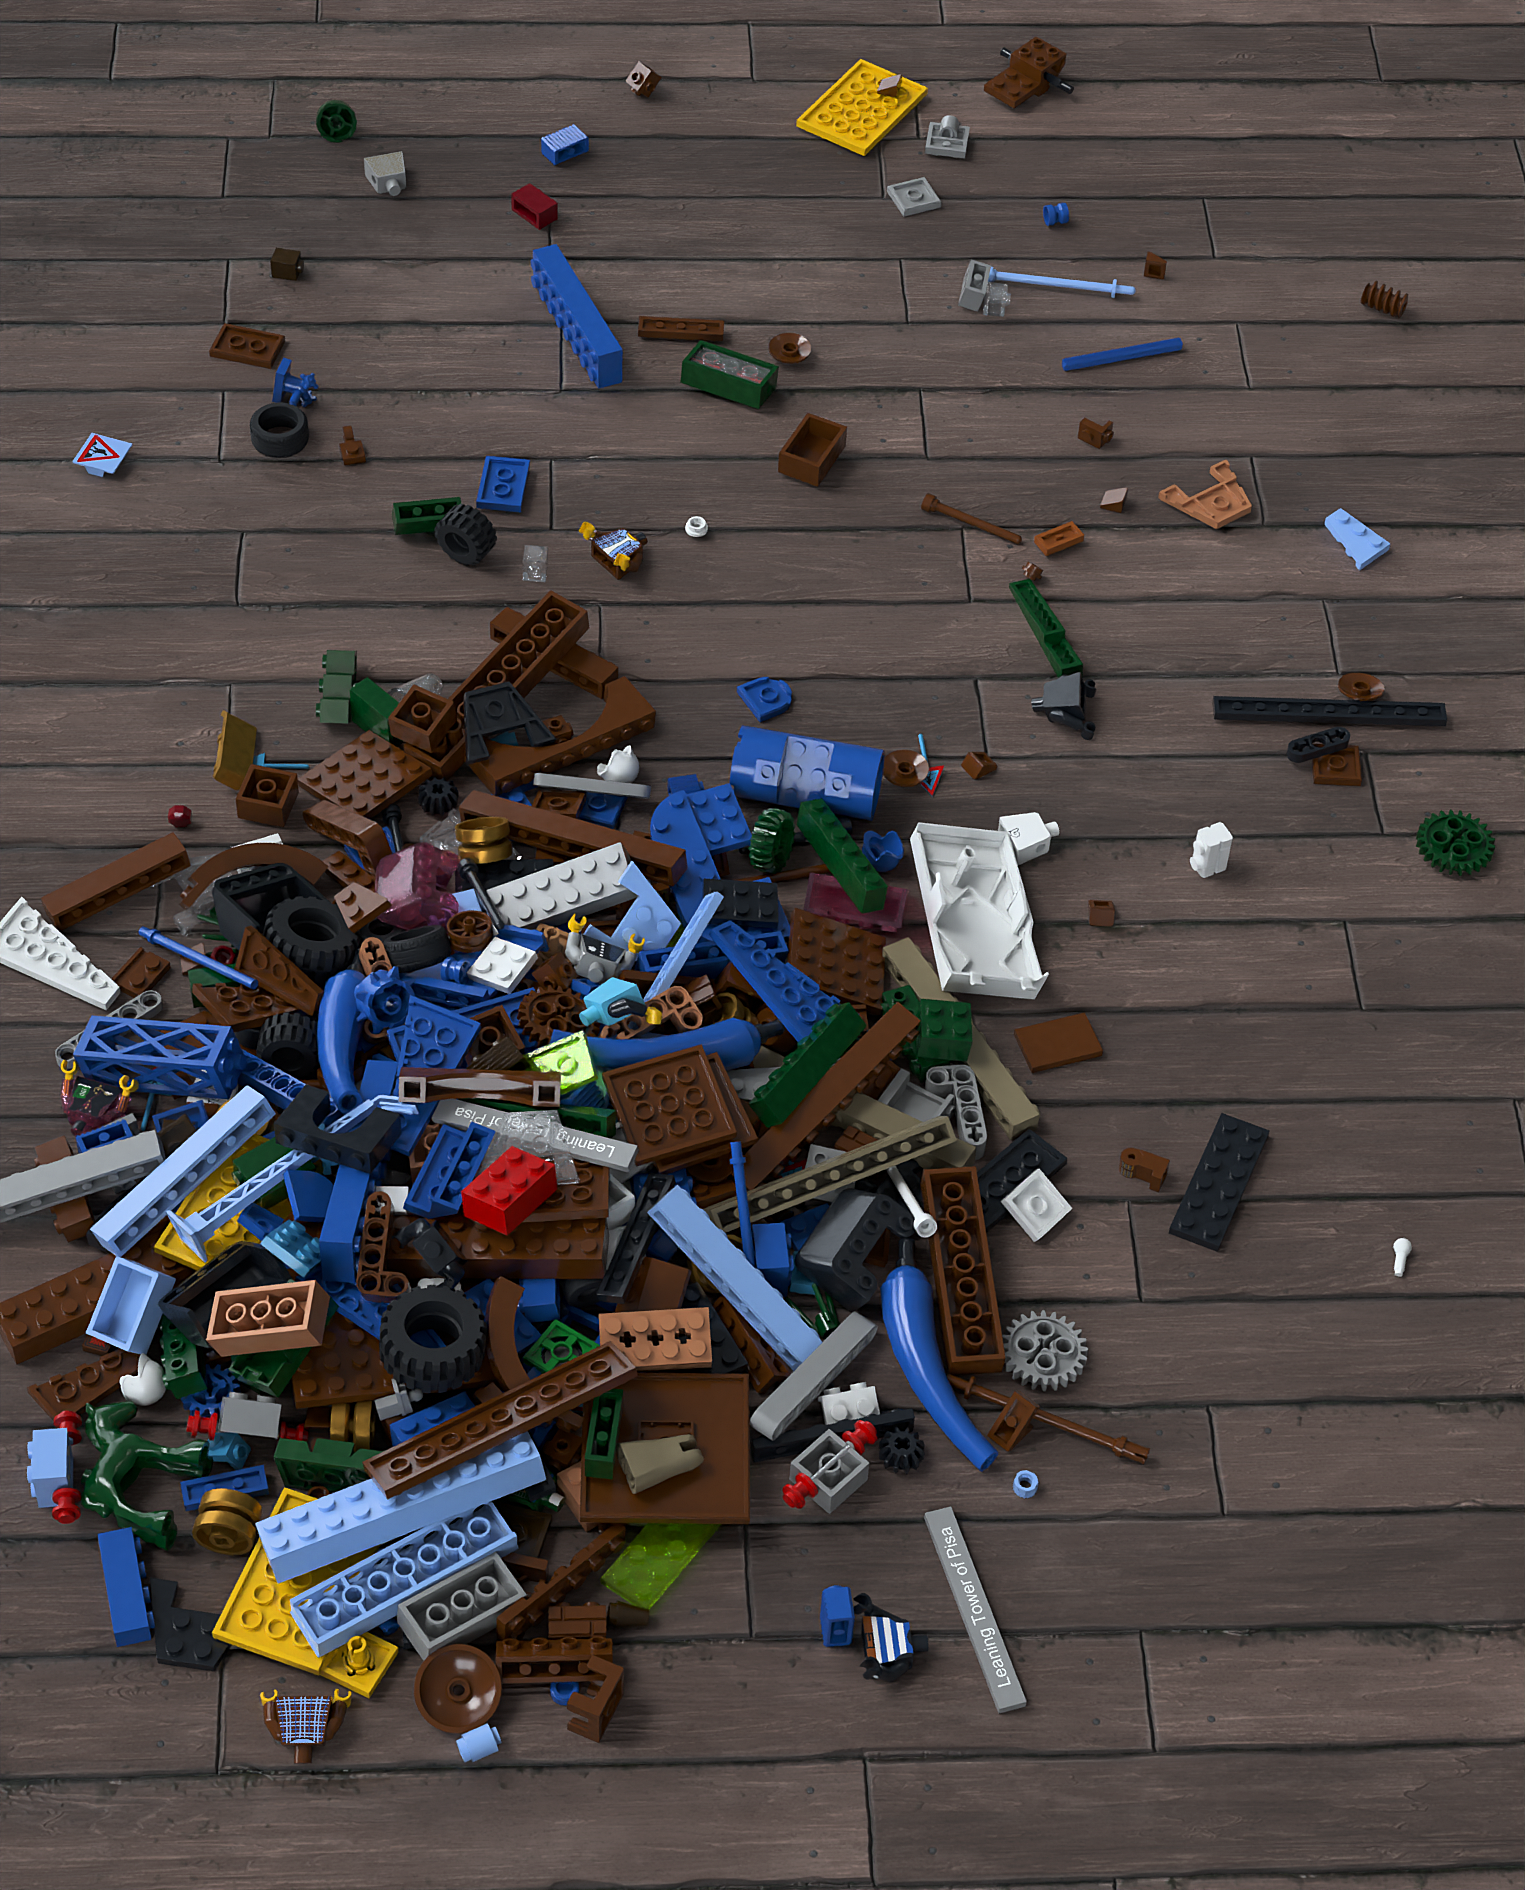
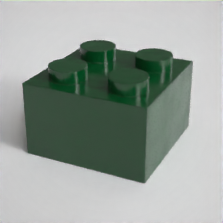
M920 998L916 1017L921 1020L918 1029L920 1034L916 1038L917 1057L967 1061L973 1042L971 1003Z

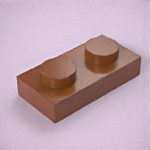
M1071 521L1036 535L1034 543L1045 556L1083 542L1084 534Z

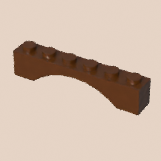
M401 1067L399 1074V1102L427 1103L446 1099L485 1098L513 1101L530 1106L560 1107L561 1072Z

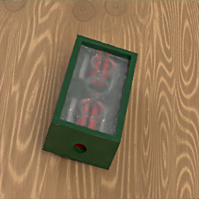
M700 340L682 361L680 383L759 409L777 387L779 366Z

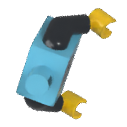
M614 977L584 997L587 1009L579 1014L582 1023L587 1027L594 1022L610 1026L632 1014L640 1017L647 1015L646 1022L650 1024H661L662 1012L655 1007L647 1008L637 984Z

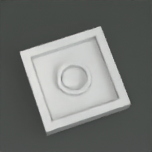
M494 937L467 971V975L470 980L511 994L538 957L535 951Z
M1040 1169L1035 1170L1001 1201L1033 1242L1039 1240L1072 1209Z

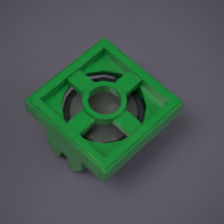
M555 1319L525 1354L523 1363L530 1367L534 1366L543 1374L600 1345Z

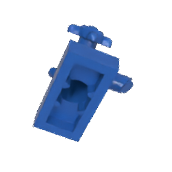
M283 357L276 371L272 402H282L286 392L292 393L289 404L297 406L298 402H302V407H306L317 400L316 396H312V391L309 390L311 387L314 389L319 387L314 378L315 374L311 373L307 376L301 374L300 377L302 379L291 375L292 360Z

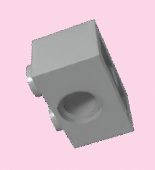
M971 259L963 279L958 306L979 311L986 293L991 265Z

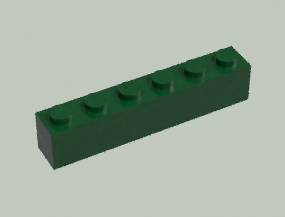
M820 798L801 802L796 825L861 914L883 910L888 890L887 884L825 801Z
M850 1002L842 1005L834 1004L825 1012L826 1017L812 1026L810 1035L798 1042V1048L795 1052L787 1055L783 1059L784 1064L768 1076L769 1081L754 1092L755 1097L748 1105L767 1128L782 1124L866 1028L867 1024Z

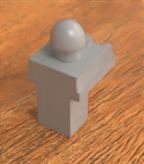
M391 1379L395 1394L375 1400L380 1421L400 1414L405 1416L413 1412L410 1402L421 1400L423 1397L422 1390L416 1388L407 1392L404 1382L400 1384L396 1380Z

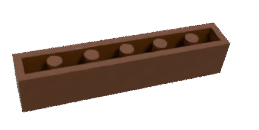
M506 607L490 622V639L500 644L525 616L518 611ZM576 643L550 670L600 699L604 698L605 684L618 679V666Z
M174 832L40 899L47 916L60 932L190 867L191 864L185 847Z

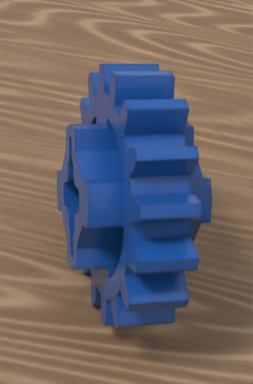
M206 1364L208 1389L182 1397L181 1401L183 1402L184 1410H190V1415L194 1416L195 1410L200 1411L201 1417L211 1416L213 1413L220 1415L222 1397H229L230 1392L241 1393L238 1379L234 1375L231 1376L229 1368L221 1371L219 1364H217L215 1369H211L210 1365ZM210 1388H212V1392H211L212 1396H211V1397H209V1393H210V1392H209V1389H210Z

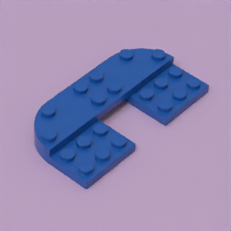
M730 783L687 795L684 790L671 794L658 805L651 818V840L686 850L688 869L674 886L669 885L684 929H686L703 901V879H720L711 856L750 846L752 834ZM770 877L753 881L772 883ZM779 899V923L777 928L739 926L750 935L781 931L785 942H789L790 925ZM707 924L697 943L713 941L709 933L712 928L719 925Z

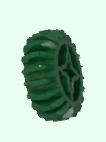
M769 808L764 810L762 815H759L758 822H755V828L750 839L749 858L754 869L760 872L776 874L786 866V861L790 859L789 855L793 851L792 846L795 843L794 836L796 833L794 832V819L785 810Z

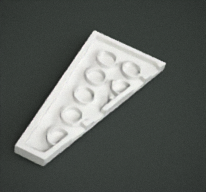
M23 897L18 900L1 920L0 963L104 1010H107L120 994L119 986L101 969L98 970L93 966L88 957L80 954L76 950V946L52 924H48L36 909L33 910L28 906L27 901Z

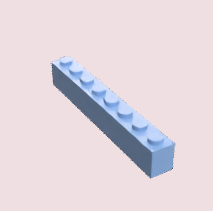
M245 1086L90 1229L100 1244L115 1256L122 1257L167 1215L166 1211L174 1209L276 1114L267 1099L249 1086Z
M676 1185L647 1212L793 1371L822 1344L819 1334L807 1326L801 1319L799 1312L791 1308L783 1300L782 1294L777 1289L772 1288L765 1280L763 1273L748 1262L745 1254L728 1240V1236L723 1230L717 1228L712 1223L709 1215L692 1201L690 1194L686 1190Z

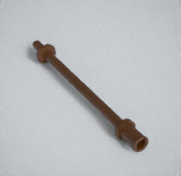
M951 1374L946 1375L952 1387L965 1391L964 1399L968 1400L972 1394L1003 1407L1006 1406L1010 1397L976 1385V1377L974 1376L970 1378V1381H966ZM1038 1409L1033 1417L1049 1425L1109 1447L1115 1453V1456L1119 1458L1124 1456L1144 1465L1150 1452V1448L1128 1441V1437L1122 1436L1115 1439L1041 1409Z

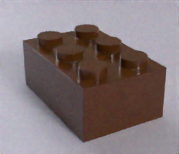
M807 413L779 452L778 472L818 487L846 447L847 427Z

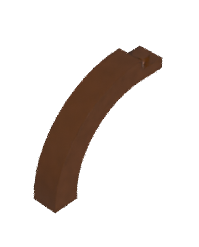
M251 843L240 845L215 855L197 868L187 878L194 887L192 888L188 885L180 894L183 900L179 905L183 909L188 910L213 881L224 874L241 868L264 867L275 863H284L291 866L313 886L329 866L306 851L284 844Z
M499 1276L491 1290L486 1307V1351L496 1380L503 1392H507L530 1380L518 1357L514 1338L515 1314L525 1288ZM568 1410L552 1420L540 1424V1426L546 1429L551 1425L552 1421H555L557 1428L565 1432H570L571 1430L575 1432L581 1427L584 1417Z

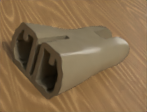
M678 1435L662 1439L618 1443V1460L623 1473L627 1474V1482L632 1493L641 1492L670 1477L695 1469L703 1463L704 1457L701 1450L694 1449L697 1445L694 1435Z

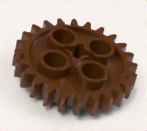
M548 985L546 991L542 987H538L537 992L531 990L529 996L525 995L520 1003L517 1019L520 1020L518 1027L524 1028L522 1035H530L529 1042L537 1041V1048H541L543 1045L546 1046V1052L554 1029L583 1036L598 1037L601 1023L594 1022L588 1027L585 1026L579 1017V1014L587 1009L584 999H580L581 993L573 995L571 994V988L564 992L561 986H558L557 990H553L550 985Z

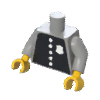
M576 914L571 917L568 922V928L571 932L568 934L565 954L574 965L577 975L588 978L592 982L605 983L612 977L618 978L623 970L632 969L637 958L636 953L642 951L645 938L642 939L641 943L637 944L633 941L635 934H632L628 943L629 951H626V949L583 934L580 935L579 932L586 924V917L583 916L580 923L575 921Z

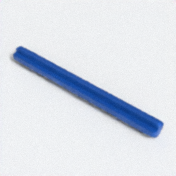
M1173 338L1062 359V367L1064 371L1179 351L1182 349L1183 343L1181 338Z

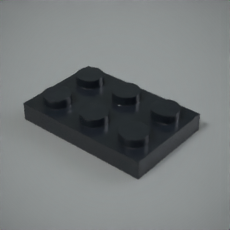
M703 879V899L706 895L714 892H719L724 896L708 924L721 925L731 920L738 926L778 927L777 883Z

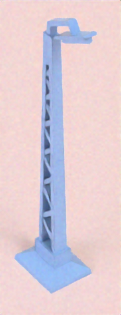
M378 1095L371 1101L368 1099L323 1131L335 1134L346 1133L369 1116L379 1104L382 1109L395 1113L418 1115L419 1112L416 1105L399 1102V1097ZM294 1149L199 1214L194 1212L186 1219H183L170 1210L166 1211L180 1240L206 1263L208 1258L204 1242L215 1235L214 1231L282 1181L284 1179L283 1174L287 1169L296 1170L314 1156Z

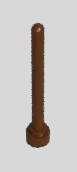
M927 493L924 497L921 509L926 512H941L1016 544L1022 541V537L1018 534L940 503V500L935 495Z

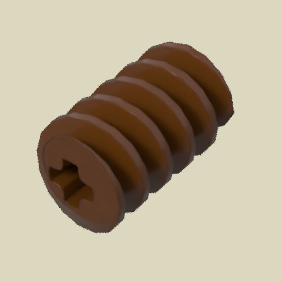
M1375 281L1373 285L1368 283L1361 296V304L1365 305L1368 303L1370 308L1375 306L1377 311L1383 309V313H1391L1392 317L1398 315V319L1401 318L1407 307L1409 294L1406 293L1401 298L1400 290L1394 295L1393 287L1386 292L1385 284L1378 288V281Z

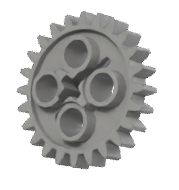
M1042 1310L1041 1316H1037L1034 1311H1031L1030 1318L1021 1314L1020 1322L1013 1319L1011 1327L1007 1326L1005 1335H1002L1006 1357L1004 1362L1006 1363V1372L1013 1371L1012 1379L1014 1380L1021 1377L1022 1386L1027 1384L1028 1381L1031 1382L1033 1390L1038 1384L1041 1385L1043 1391H1046L1047 1385H1051L1054 1391H1056L1058 1383L1067 1387L1068 1379L1075 1382L1077 1374L1081 1375L1083 1366H1086L1088 1348L1085 1347L1086 1338H1081L1082 1330H1074L1075 1322L1066 1324V1316L1061 1317L1059 1320L1056 1319V1312H1053L1050 1317L1046 1316L1045 1310Z

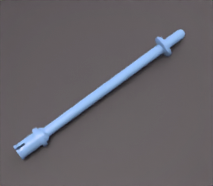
M991 267L988 283L991 284L996 280L1110 292L1112 298H1115V293L1133 295L1136 292L1133 286L1116 285L1117 279H1114L1112 284L998 272L994 267Z

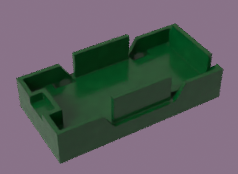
M289 1279L287 1283H293L295 1281ZM331 1296L325 1327L339 1307ZM312 1347L240 1354L228 1370L239 1381L278 1398Z
M280 1438L274 1454V1460L285 1487L310 1490L315 1486H323L330 1493H335L371 1479L365 1472L362 1462L384 1451L360 1448L352 1455L355 1443L317 1438L313 1452H310L307 1441Z

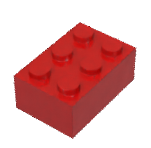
M511 1146L461 1191L464 1216L505 1235L510 1234L558 1189L555 1164Z

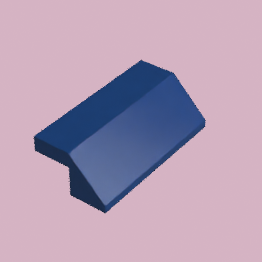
M472 1121L466 1133L443 1124L404 1202L403 1209L427 1219L457 1214L462 1205L461 1191L474 1180L496 1131Z

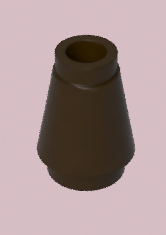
M618 1600L616 1603L609 1602L607 1610L608 1626H613L614 1629L648 1626L649 1609Z

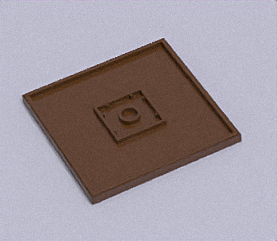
M637 1372V1377L615 1387V1389H623V1411L618 1443L662 1439L689 1434L694 1435L697 1441L694 1449L701 1450L704 1457L703 1463L695 1469L670 1477L636 1494H633L626 1478L627 1474L623 1473L617 1453L613 1479L585 1476V1453L594 1398L583 1403L580 1522L750 1524L749 1374Z

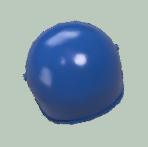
M867 831L863 838L862 852L876 871L887 872L898 865L904 855V847L895 831L888 832L884 837H881L874 831Z

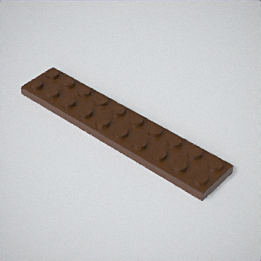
M609 1341L363 1461L364 1470L388 1500L444 1471H448L471 1458L477 1457L479 1454L495 1446L503 1444L517 1435L525 1433L546 1421H550L554 1417L574 1409L590 1399L625 1384L627 1381L638 1376L636 1367L612 1341Z

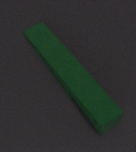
M1031 579L1009 583L1010 591L1057 677L1080 672L1083 678V663L1066 640L1064 627Z
M485 1098L458 1099L610 1139L616 1135V1110L565 1104H560V1107H541L507 1100Z

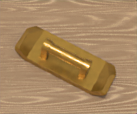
M223 710L221 716L224 717L222 733L218 735V752L213 778L234 790H240L248 769L253 764L257 728Z

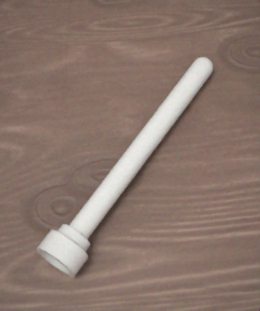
M896 1166L887 1168V1173L915 1218L914 1228L918 1235L921 1237L932 1236L937 1230V1223L930 1214L923 1212Z

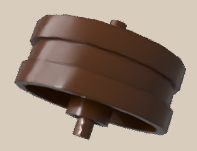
M468 910L453 915L446 925L450 946L462 953H473L486 949L494 938L491 918L481 911Z

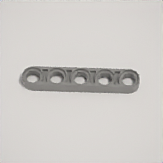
M535 773L533 783L534 786L643 799H650L651 786L543 773Z
M153 990L145 991L106 1017L123 1018L127 1013H135L137 1016L134 1019L149 1020L162 1010L161 995ZM147 1000L157 1001V1004L151 1007L144 1005ZM84 1030L56 1049L55 1056L59 1067H61V1063L64 1060L61 1058L64 1053H74ZM128 1030V1031H126V1032H123V1033H121V1034H119V1035H120V1036H124V1035H126L127 1033H129L131 1030ZM74 1057L67 1060L66 1069L73 1068V1062L76 1061Z

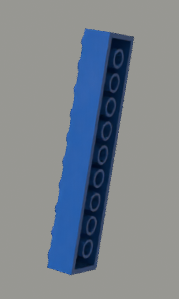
M367 1061L359 1090L363 1100L362 1103L368 1099L371 1101L378 1095L393 1096L399 1062ZM369 1116L352 1127L348 1132L359 1128ZM392 1149L386 1153L371 1174L341 1164L339 1165L319 1239L323 1281L355 1283L358 1273L367 1200L372 1193L376 1192V1186H383L381 1179H386V1161L391 1160Z

